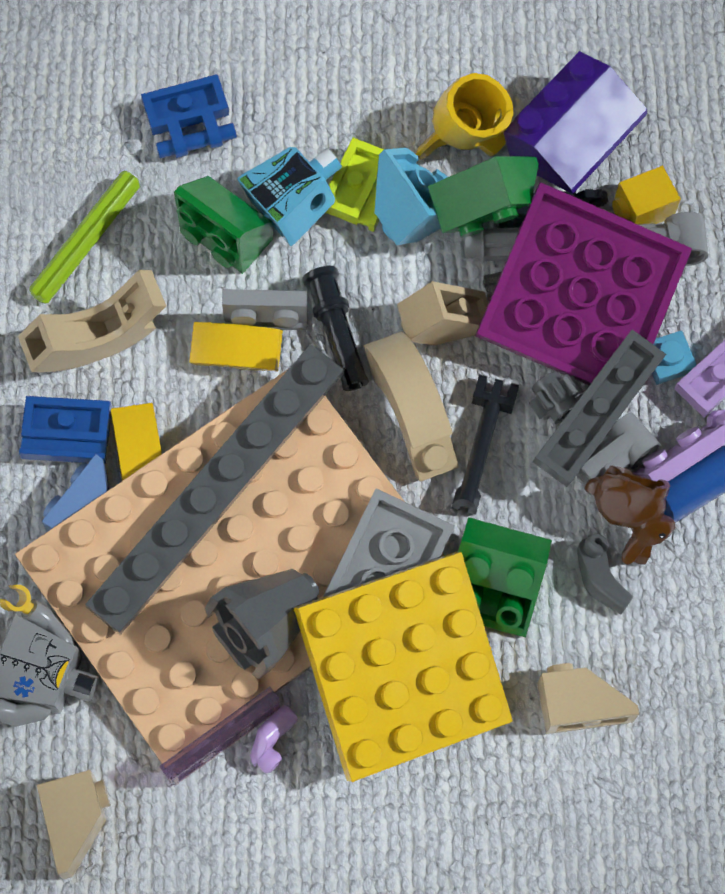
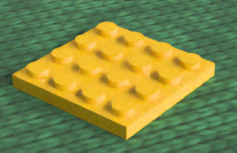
M454 552L294 607L346 781L354 782L513 722L462 552Z

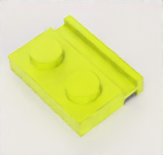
M354 137L352 138L340 162L342 168L334 174L329 184L335 197V202L325 213L358 225V223L367 226L368 230L375 231L379 222L378 217L374 213L379 154L384 149Z

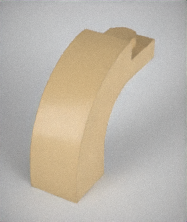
M138 270L115 294L104 302L89 309L70 314H39L18 338L31 372H55L74 369L113 356L145 338L156 329L153 319L166 307V304L152 270Z
M401 331L363 345L374 382L386 395L399 423L415 477L421 482L458 468V461L450 438L453 432L431 374L410 338Z

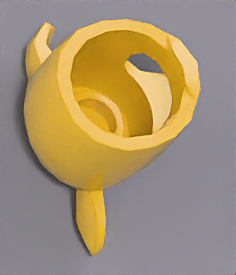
M471 73L457 78L442 93L434 107L432 122L435 132L418 147L415 153L418 155V160L426 158L443 145H450L460 150L479 148L490 157L498 153L506 143L503 132L509 127L514 115L512 100L508 92L498 81L486 74Z

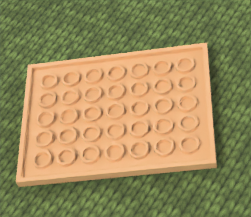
M286 371L15 553L16 558L73 636L80 649L166 771L311 668L301 631L276 666L260 679L252 675L256 669L253 665L246 670L238 666L214 634L212 626L219 621L216 614L208 618L205 611L210 598L225 587L289 569H294L301 574L306 573L311 576L319 588L318 599L323 598L375 489L377 488L404 501L327 397L324 396L121 635L86 608L85 604Z

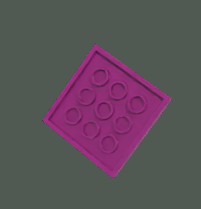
M540 182L535 190L532 202L525 214L475 337L554 371H558L561 374H568L570 377L574 376L577 381L590 386L631 330H634L654 344L692 248Z

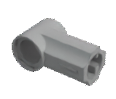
M632 412L628 413L616 421L576 475L577 479L585 487L588 480L603 476L612 465L625 469L628 467L634 469L643 464L642 460L657 451L660 443Z

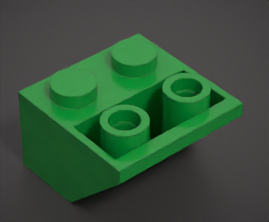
M210 176L179 185L174 191L181 234L194 245L201 243L212 251L213 258L223 267L229 269L232 266L243 274L272 242V221Z
M468 517L458 552H462L485 627L526 638L547 566L552 540Z

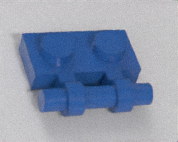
M218 74L141 94L152 135L168 132L170 136L169 140L155 143L160 159L175 155L176 159L188 156L187 151L210 146V149L223 146L222 142L237 138L233 123L218 126L216 122L218 118L229 116V107ZM203 123L205 130L183 136L181 128Z

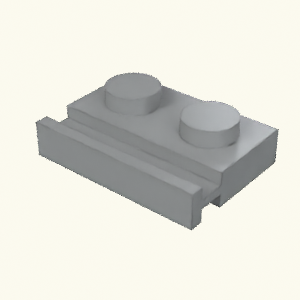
M223 289L222 309L225 324L258 326L280 330H307V291Z

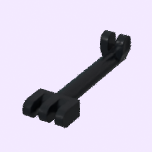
M479 374L471 404L482 406L483 410L462 486L456 489L451 507L460 510V507L463 506L469 508L468 513L475 515L481 498L478 489L499 411L512 414L519 389V384L511 383L507 396L500 395L503 380L495 378L492 392L484 391L487 385V376Z

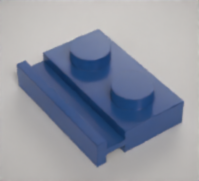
M26 396L21 432L22 442L21 448H19L21 459L89 463L95 455H98L106 464V451L111 423V401Z

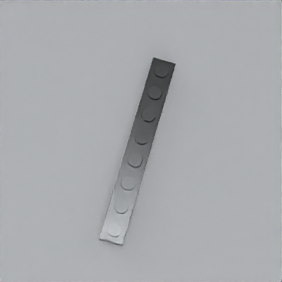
M310 344L85 604L86 608L121 635L341 378L344 369Z

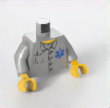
M8 585L11 589L18 592L19 601L13 606L9 601L0 599V606L7 611H22V617L14 615L0 650V722L17 727L45 720L50 713L60 714L62 712L68 695L90 702L96 692L99 677L78 670L82 655L76 647V641L55 612L39 601L31 600V594L25 586Z

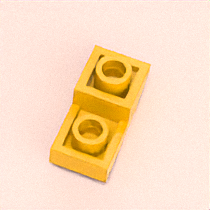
M194 322L189 363L200 366L234 367L240 370L278 372L283 330L238 324Z
M153 403L111 408L122 481L162 455Z

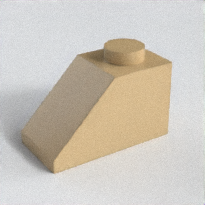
M432 281L399 302L397 307L402 320V329L412 342L439 345L475 336L487 308L488 300L484 291Z
M571 663L552 665L547 668V673L541 674L537 682L546 734L633 723L639 715L637 704L586 667L574 669Z
M91 770L37 785L57 873L64 880L74 876L106 822L103 808L111 806L104 779L96 781V777Z

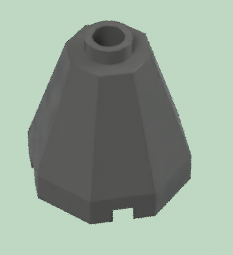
M289 569L225 587L210 598L205 611L208 618L216 614L219 622L212 626L216 638L236 664L244 670L253 665L256 669L252 675L260 679L276 666L300 632L294 607L317 600L319 588L308 574H301L294 569Z

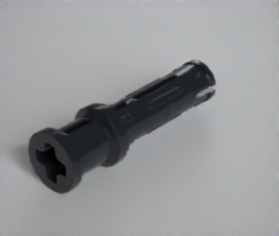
M331 265L318 267L307 272L302 277L304 286L310 289L315 305L312 312L314 317L322 322L334 361L344 369L343 375L340 378L344 391H354L361 388L359 382H361L362 386H366L369 380L366 377L346 316L349 303L341 295L336 280L339 276L337 267Z

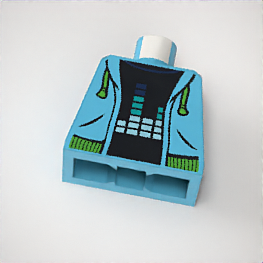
M289 147L242 174L237 180L250 202L262 215L272 221L274 229L292 246L334 204L335 197L326 180L340 170L342 166L328 148L309 162L296 147Z

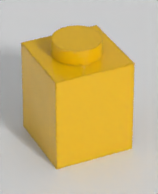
M662 165L619 182L614 200L612 201V207L615 215L635 224H658L676 213L681 198Z

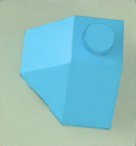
M406 147L384 149L379 154L374 213L382 223V229L386 236L394 241L396 245L419 242L441 229L428 186L448 177L438 169L431 173L426 168L416 163L418 155Z

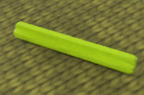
M122 171L29 287L31 295L36 300L44 304L50 302L139 189L140 184L137 177L128 171Z

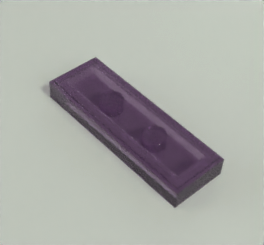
M268 687L159 766L160 770L169 784L175 787L270 718L280 708L278 696L271 687Z

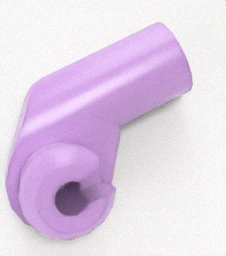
M282 706L257 730L250 758L254 767L258 765L264 773H271L280 764L282 756L273 748L277 740L297 723V716L289 707Z

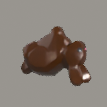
M613 465L607 469L603 476L591 478L586 482L584 490L589 495L594 496L598 511L609 524L628 527L632 530V536L622 551L623 563L629 565L635 562L645 565L651 556L652 545L662 543L675 530V521L670 516L664 515L666 509L665 499L670 490L669 482L662 479L653 481L634 475L631 470Z

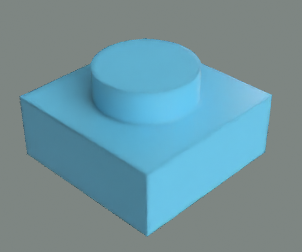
M682 330L655 339L653 345L666 354L652 373L656 385L683 377L697 365Z

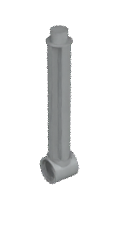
M680 212L667 217L664 223L638 224L692 248L685 266L699 264L708 258L705 218L700 213ZM520 228L484 229V231L478 234L464 237V257H480L481 264L484 261H506Z

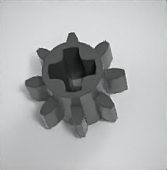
M554 371L542 377L533 385L532 391L536 398L530 401L529 404L539 419L543 418L546 421L551 417L553 422L558 424L565 419L577 403L576 397L580 396L584 391L574 376L570 377L566 374L561 377L558 371Z

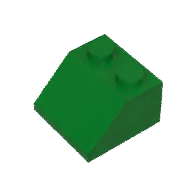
M495 156L429 185L428 189L442 233L459 232L460 237L464 238L484 231L483 224L491 220L497 224L516 218L518 216L517 210L532 202L538 170L537 158Z

